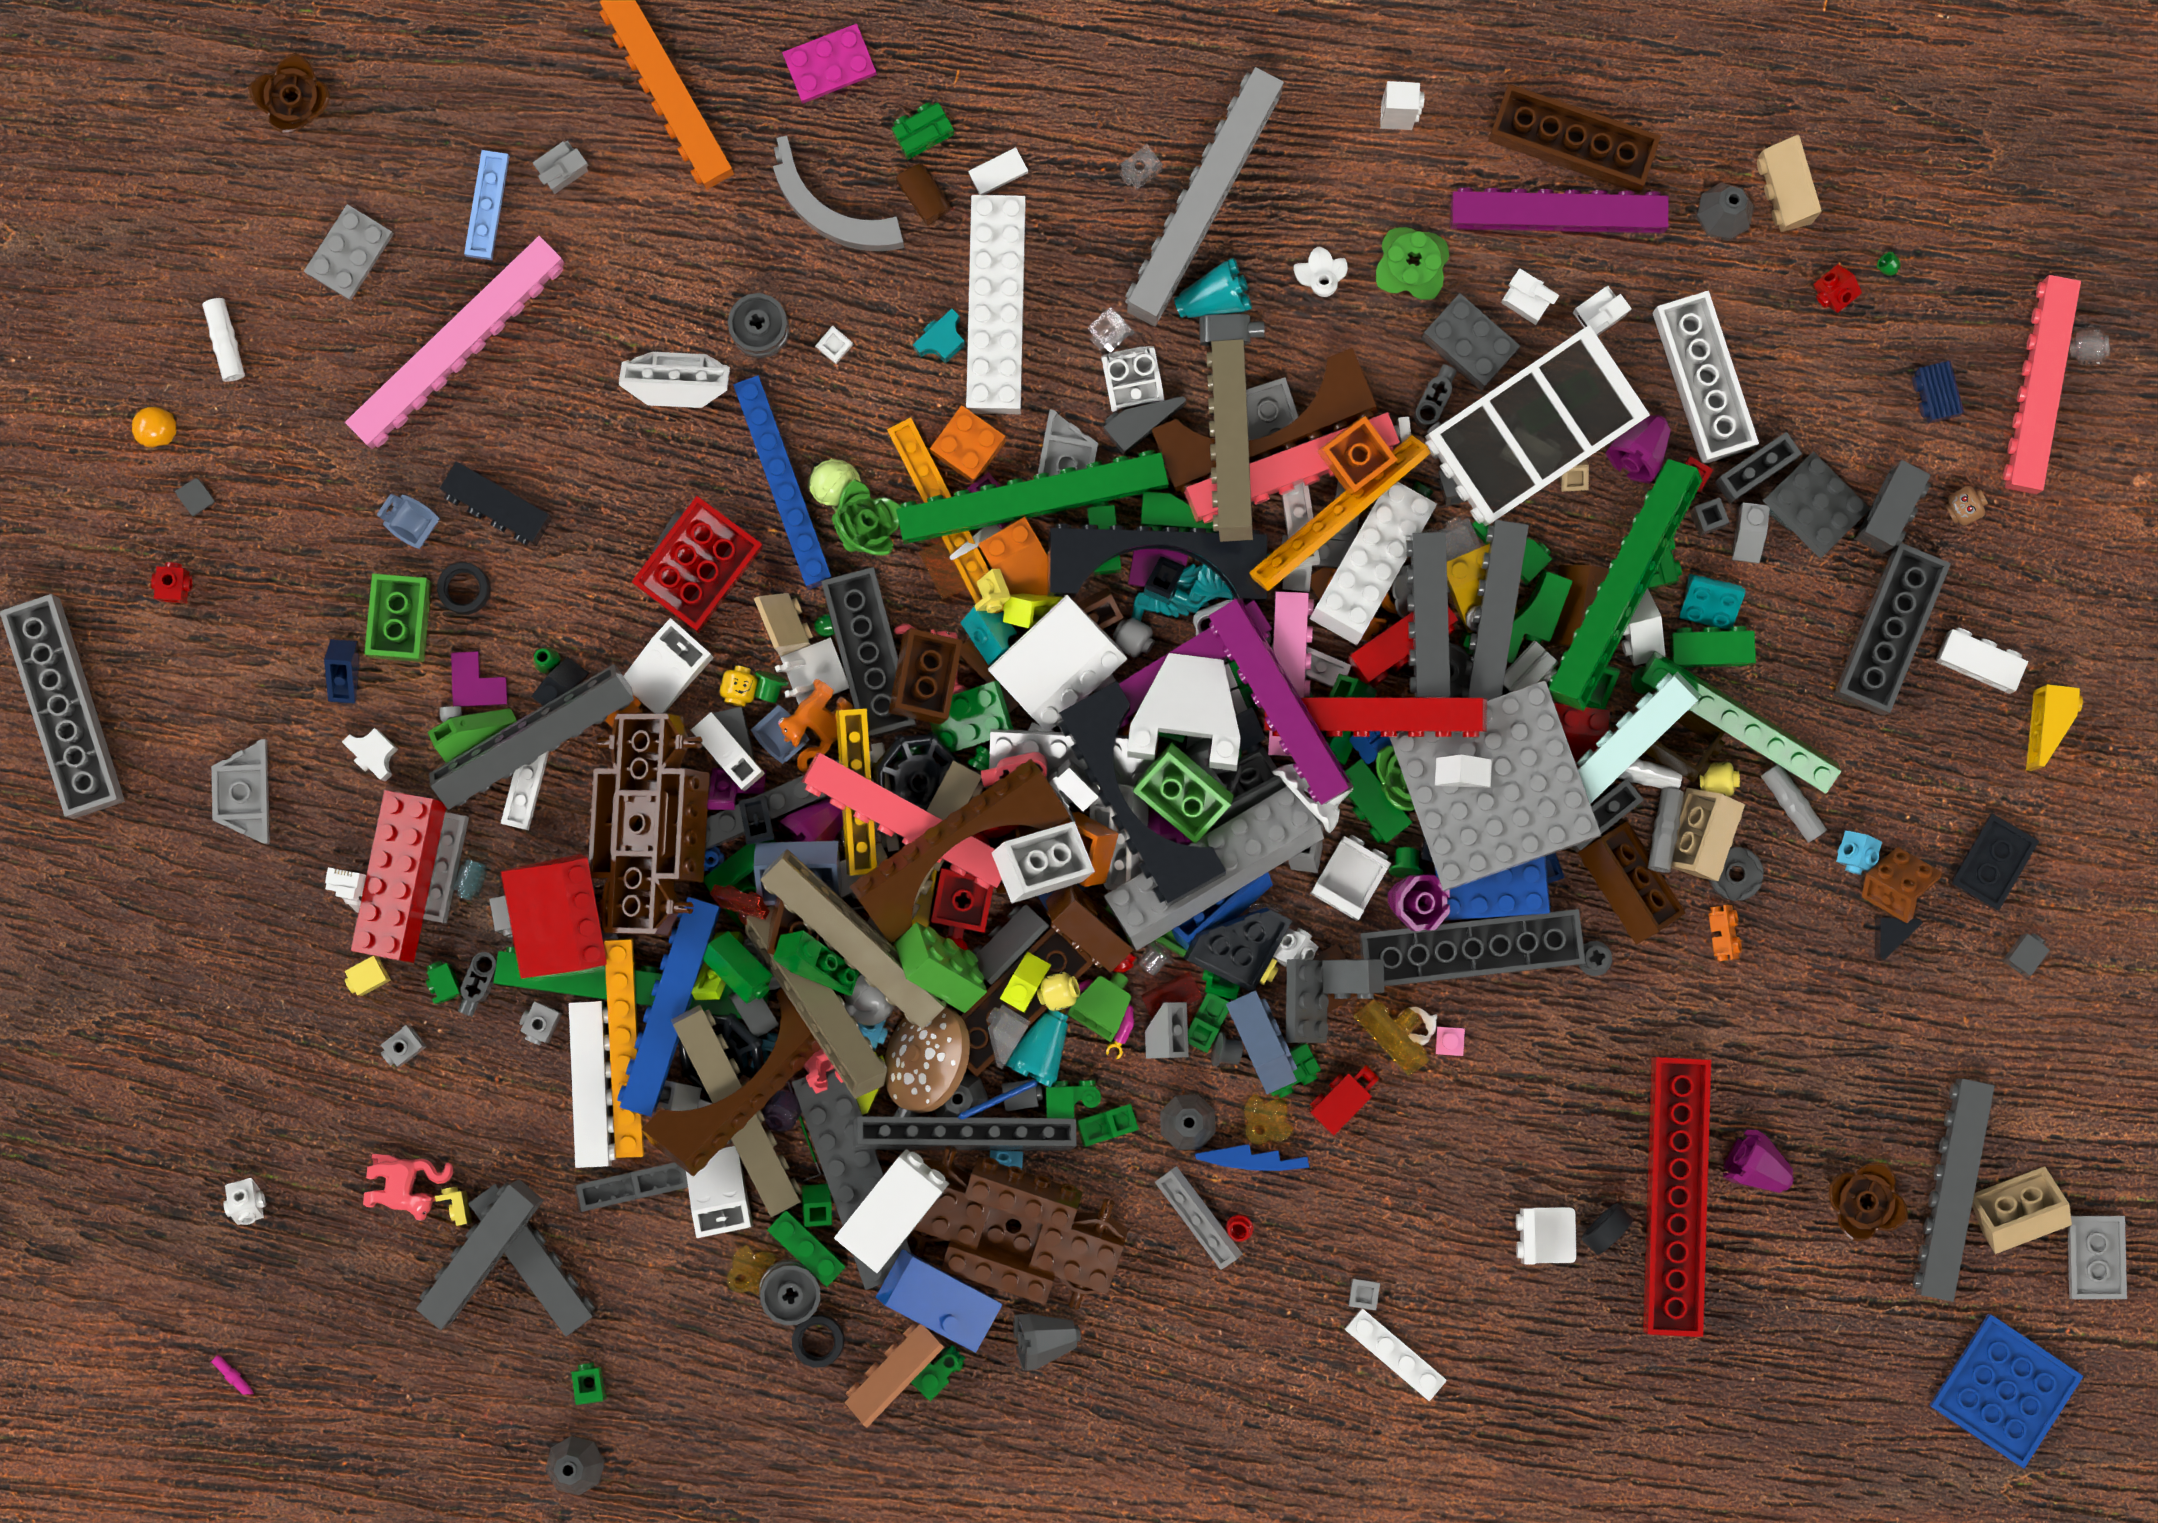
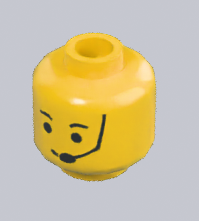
M735 666L734 670L724 672L720 695L725 698V703L745 707L746 703L753 702L758 679L750 674V668Z

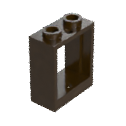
M1687 710L1676 722L1710 742V745L1696 766L1657 741L1645 753L1694 783L1699 774L1704 777L1712 763L1708 760L1711 755L1718 756L1726 742L1722 740L1725 731L1691 710Z

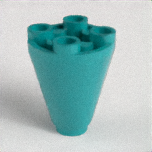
M1234 258L1222 262L1181 291L1179 296L1174 297V302L1181 318L1185 316L1194 318L1204 315L1242 313L1252 309L1251 300L1248 294L1244 293V291L1248 290L1247 282L1244 275L1238 276L1239 268Z
M1049 1009L1047 1012H1043L1009 1052L1005 1065L1025 1076L1029 1074L1036 1081L1051 1087L1058 1077L1068 1028L1066 1021L1069 1016Z

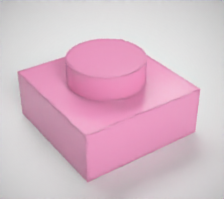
M1437 1027L1435 1054L1463 1056L1465 1029Z

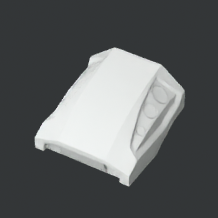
M1154 346L1136 347L1101 356L1112 412L1123 408L1164 401Z

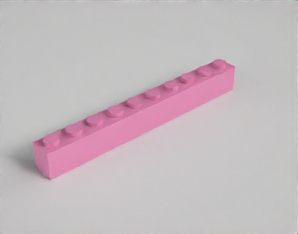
M538 236L349 417L345 423L371 449L375 446L377 448L382 446L388 440V434L394 428L398 429L407 422V415L414 409L418 410L423 407L428 400L426 397L432 391L440 390L447 383L446 378L453 371L455 373L460 371L466 365V359L472 353L477 354L486 345L485 341L492 334L495 336L505 327L504 322L509 317L517 316L524 309L525 306L523 304L530 297H537L543 291V285L550 278L554 280L562 273V267L565 265L562 258Z

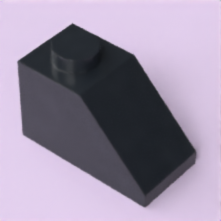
M567 657L546 676L531 697L544 706L584 682L590 673Z
M1251 707L1237 714L1236 720L1240 733L1241 753L1247 751L1248 754H1252L1263 748L1261 743L1266 740V737L1253 708Z

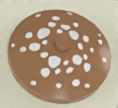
M945 1006L923 1029L917 1024L910 1023L904 1017L891 1036L885 1055L887 1067L885 1085L892 1100L901 1108L916 1113L933 1111L947 1102L960 1085L968 1064L970 1042L966 1024L955 1010Z

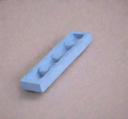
M481 151L464 252L466 257L486 260L493 259L510 158L506 153Z

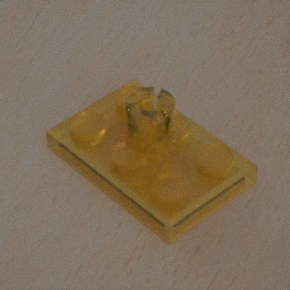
M1372 999L1353 1016L1409 1076L1429 1061V1058L1426 1056V1050L1419 1043H1414L1408 1037L1422 1022L1418 1019L1419 1016L1410 1008H1406L1397 1019L1393 1020L1388 1015L1389 1011L1386 1006Z

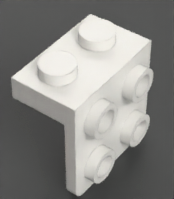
M1520 1208V1214H1516V1230L1520 1231V1242L1516 1244L1517 1258H1521L1522 1264L1573 1263L1576 1260V1221L1573 1208Z

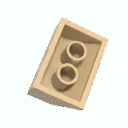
M1796 135L1764 149L1758 156L1759 159H1757L1758 171L1760 175L1764 174L1766 185H1764L1766 198L1771 200L1773 204L1772 219L1775 226L1779 225L1781 232L1810 225L1822 212L1800 136Z
M1687 788L1683 798L1678 840L1675 845L1671 868L1700 878L1719 881L1745 804L1720 793Z
M2045 1166L1974 1193L1973 1210L1982 1233L1995 1254L2072 1225L2069 1203Z

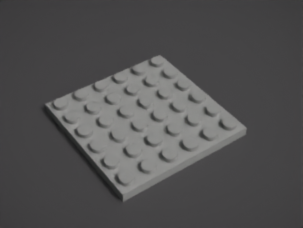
M1546 680L1487 701V732H1479V737H1463V732H1452V737H1435V732H1424V737H1408V732L1397 733V737H1390L1443 891L1601 836ZM1462 754L1491 759V788L1435 786L1436 758Z

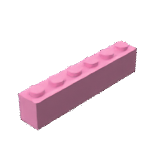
M1276 592L1273 653L1300 698L1310 697V681L1305 680L1306 670H1311L1312 653H1307V642L1312 643L1313 626H1308V615H1312L1314 611V599H1309V593ZM1269 731L1268 755L1291 756V754L1287 755L1280 746L1279 741L1282 740L1281 737L1272 736V731Z

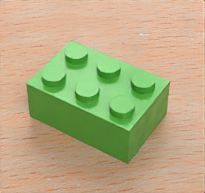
M372 574L364 653L366 656L375 659L424 662L432 586L430 580L422 577Z
M1170 743L1138 778L1133 788V792L1195 844L1231 806L1234 796L1173 743Z
M916 922L894 943L906 979L960 1011L967 1012L987 993L983 981L984 976L978 968V959L970 950L961 949L950 938L945 939L941 937L933 928H926Z

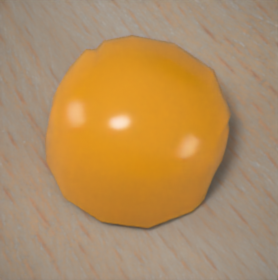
M143 408L132 419V434L135 440L145 447L154 448L168 445L176 434V421L170 412L162 408Z

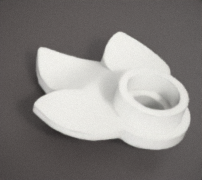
M1316 247L1309 256V263L1294 264V274L1300 284L1310 286L1318 296L1328 297L1336 291L1338 281L1346 276L1348 266L1345 258L1333 260L1328 250ZM1323 280L1329 281L1326 285H1322L1319 282Z

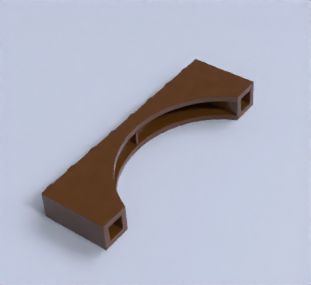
M1353 348L1327 358L1326 371L1321 387L1314 400L1297 419L1271 435L1249 440L1250 463L1291 449L1304 442L1323 437L1324 434L1331 431L1336 432L1347 428L1349 424L1364 416L1367 419H1371L1374 417V414L1378 413L1376 403ZM1177 419L1151 429L1159 450L1162 452L1163 460L1177 494L1180 492L1185 494L1186 487L1211 478V468L1216 467V460L1211 461L1210 444H1215V439L1192 431Z
M1030 759L1026 763L1019 765L1016 770L1003 779L996 781L986 791L972 798L969 803L959 810L952 812L939 824L929 828L919 838L905 845L902 850L892 857L882 861L872 871L859 877L849 887L886 940L891 943L912 927L913 906L924 878L936 862L955 845L976 833L998 826L1026 825L1042 830L1050 829L1065 821L1070 815L1042 771Z
M782 988L776 993L781 1009L778 1038L769 1058L756 1075L733 1094L708 1106L684 1111L660 1110L641 1129L653 1146L693 1177L705 1168L709 1160L719 1150L723 1149L739 1130L745 1127L747 1122L766 1105V1102L777 1091L784 1087L785 1083L797 1071L803 1068L804 1064L815 1052L821 1049Z

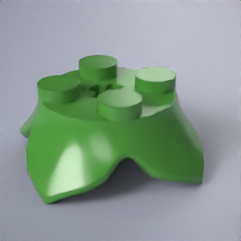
M1401 227L1389 230L1382 241L1384 255L1376 269L1377 287L1389 293L1409 291L1415 298L1420 300L1435 299L1443 286V266L1449 258L1447 242L1434 233L1420 232L1412 228ZM1409 256L1418 257L1419 266H1415V264L1409 265L1407 263Z
M856 479L851 481L843 490L838 509L832 516L836 532L842 540L844 548L849 552H866L872 555L883 556L891 553L893 541L889 537L899 527L896 509L901 508V505L884 497L873 499L870 497L869 489L865 484Z
M1393 745L1386 746L1377 753L1376 770L1381 781V789L1385 793L1386 798L1396 808L1405 811L1415 810Z

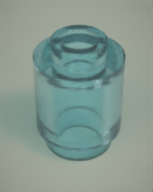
M466 859L465 864L460 867L453 887L454 890L458 891L456 896L472 901L473 896L479 898L487 873H485L487 866Z

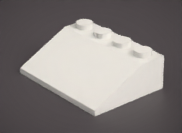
M1066 595L996 660L988 670L1044 730L1049 732L1061 721L1059 712L1085 699L1123 664L1127 657L1121 648Z

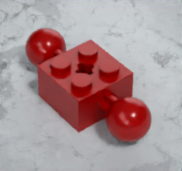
M982 831L972 835V837L991 847L989 838ZM941 867L930 922L948 925L947 937L944 938H950L961 949L969 950L963 940L964 931L968 929L985 933L994 887L990 885L987 890L973 882L976 878L966 872L962 876L951 869ZM961 892H965L966 897L970 899V902L964 903L963 907H959V903L955 901V897L960 896Z

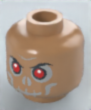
M1966 486L1948 496V504L1945 507L1955 524L1959 522L1962 526H1966L1985 515L1984 506L1988 502L1981 489L1975 491L1973 487Z

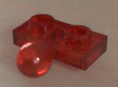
M714 885L710 892L720 907L739 912V919L744 925H747V916L766 920L770 912L763 902L764 899L754 892L746 894L730 885L726 887Z
M1190 971L1141 995L1152 1020L1163 1003L1187 1002L1188 1005L1202 998ZM1187 1010V1026L1189 1029L1194 1019L1192 1013Z

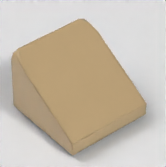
M1560 459L1559 467L1561 468L1572 459ZM1587 459L1560 476L1562 492L1589 490V464Z

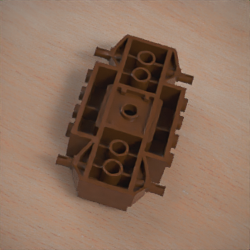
M617 714L614 719L612 735L609 737H598L596 740L597 742H603L596 743L599 749H611L614 768H594L592 779L593 791L592 805L590 807L591 826L588 863L591 878L606 880L602 899L595 900L597 911L601 913L602 926L605 933L671 936L672 925L678 913L691 914L693 909L684 907H694L692 902H678L674 891V881H704L709 773L681 768V761L687 748H701L703 744L694 742H703L701 737H688L683 726V717L677 715ZM639 817H641L643 825L638 831Z
M951 1146L945 1147L941 1160H923V1163L929 1168L939 1171L949 1185L912 1230L911 1234L916 1238L912 1251L913 1255H917L920 1247L918 1257H923L928 1242L950 1241L941 1267L942 1271L1046 1305L1055 1277L1060 1278L1073 1292L1068 1304L1070 1308H1073L1075 1299H1077L1074 1309H1079L1084 1295L1108 1294L1128 1230L1123 1225L1111 1218V1212L1115 1204L1113 1200H1110L1108 1209H1106L1109 1199H1103L1101 1210L1098 1213H1076L1083 1191L1078 1190L1071 1184H1059L1051 1181L1047 1176H1035L1026 1173L1020 1167H1008L999 1164L997 1160L990 1157H978L970 1177L954 1165L953 1160L957 1152L955 1147L952 1148L951 1154L948 1156ZM1009 1219H1017L1022 1227L1012 1229L1008 1226L1007 1221Z

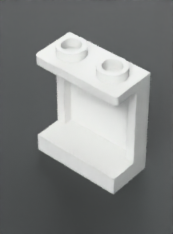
M1350 835L1349 838L1344 836L1341 839L1310 894L1358 921L1391 863L1387 861L1388 856L1375 848L1371 852L1363 847L1365 842Z

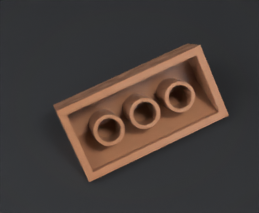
M914 1322L903 1333L907 1338L900 1345L894 1342L884 1353L887 1359L881 1365L875 1362L866 1371L865 1375L868 1378L862 1385L856 1382L845 1393L849 1397L845 1404L866 1428L945 1347L946 1343L933 1330L921 1324L917 1325Z

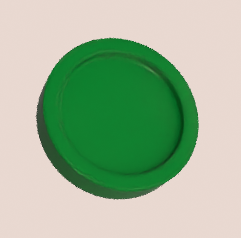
M1643 667L1636 669L1630 679L1632 688L1639 694H1647L1655 690V688L1641 680L1640 672Z

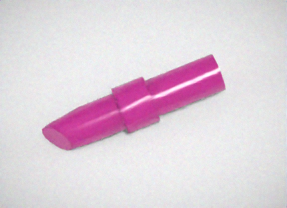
M220 1354L211 1361L225 1376L224 1378L242 1395L254 1394L250 1386L242 1379L241 1374L235 1368H232Z

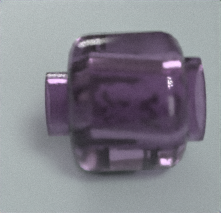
M777 1091L768 1100L763 1109V1117L767 1126L775 1131H788L792 1129L802 1114L797 1096L788 1091Z

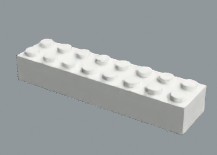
M971 195L966 409L976 414H1021L1025 196Z

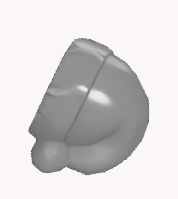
M864 975L857 978L851 996L844 994L846 1011L850 1016H854L857 1022L862 1025H876L883 1022L890 1016L895 1007L888 1003L884 994L877 987L873 988L865 981Z

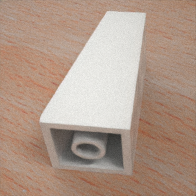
M907 1149L893 1163L834 1237L835 1240L876 1273L893 1256L949 1185L939 1171L929 1168L923 1163V1159L917 1153L910 1152Z

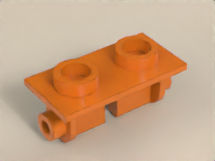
M1723 905L1724 911H1722L1721 906L1710 907L1711 913H1708L1711 932L1721 931L1722 935L1720 937H1712L1714 956H1717V962L1727 961L1728 955H1730V960L1739 959V953H1742L1741 939L1736 936L1735 926H1738V914L1736 910H1733L1732 905Z

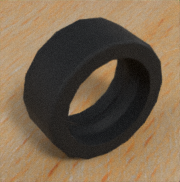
M458 562L451 564L442 571L438 579L437 593L440 601L446 608L456 614L469 615L476 613L486 605L490 598L491 586L488 577L479 567L471 563ZM460 573H469L475 576L479 582V594L474 601L468 604H458L449 596V582L455 575Z
M1616 1203L1591 1224L1583 1234L1582 1241L1599 1255L1611 1247L1631 1225L1633 1218Z
M823 1314L812 1315L807 1321L798 1324L792 1335V1349L796 1357L803 1364L813 1368L832 1364L841 1355L845 1345L844 1333L840 1324L833 1318ZM823 1325L832 1331L834 1346L828 1355L813 1357L804 1350L802 1337L809 1327Z

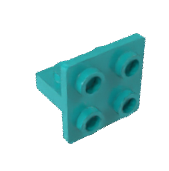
M1689 574L1686 582L1685 599L1679 618L1730 630V627L1734 625L1746 590L1740 585Z

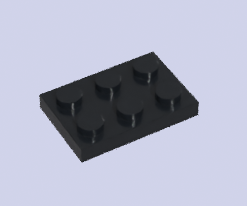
M1991 813L1949 884L1997 912L2001 909L2038 845L2039 840Z

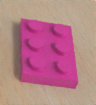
M857 24L782 52L802 104L877 75Z

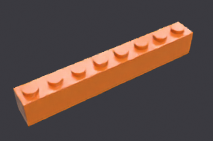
M636 0L599 1L603 9L599 11L600 16L606 26L610 24L613 26L615 33L612 36L619 49L625 47L629 54L625 59L631 70L635 71L637 69L642 77L638 80L645 94L649 92L652 94L655 101L651 102L658 117L664 115L668 122L664 127L670 138H677L681 146L677 150L683 161L687 162L689 160L694 169L690 173L697 185L703 183L705 189L708 190L733 176L732 167Z

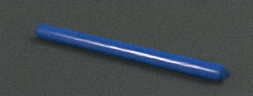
M1031 1080L960 1113L958 1118L963 1120L1037 1086L1038 1081Z

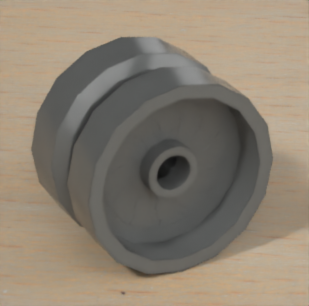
M762 293L748 294L739 299L730 310L728 317L729 333L737 348L747 356L757 359L768 358L780 352L787 343L790 333L789 321L781 304L773 297ZM759 323L762 324L761 329H757L755 326Z
M781 1260L772 1264L762 1275L759 1283L760 1303L765 1314L774 1322L782 1325H798L807 1321L816 1312L820 1302L819 1283L817 1278L801 1262ZM792 1288L794 1293L788 1296L786 1295V1289Z

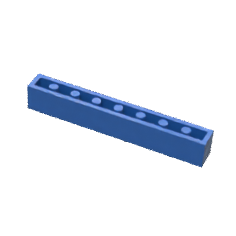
M758 375L733 384L804 583L807 589L810 590L821 586V581L830 579L832 576Z
M688 897L686 902H692L694 907L684 908L693 909V912L691 914L678 913L677 915L681 919L678 928L673 927L669 938V943L672 944L669 955L664 954L660 969L664 970L661 981L656 980L652 990V996H655L652 1007L648 1006L644 1014L643 1022L647 1024L644 1033L639 1032L634 1048L638 1049L635 1060L630 1059L626 1070V1075H629L627 1086H621L617 1101L621 1102L620 1108L652 1118L655 1116L680 1039L671 1019L689 1011L693 999L691 992L704 963L703 957L708 943L712 940L721 912L719 906Z

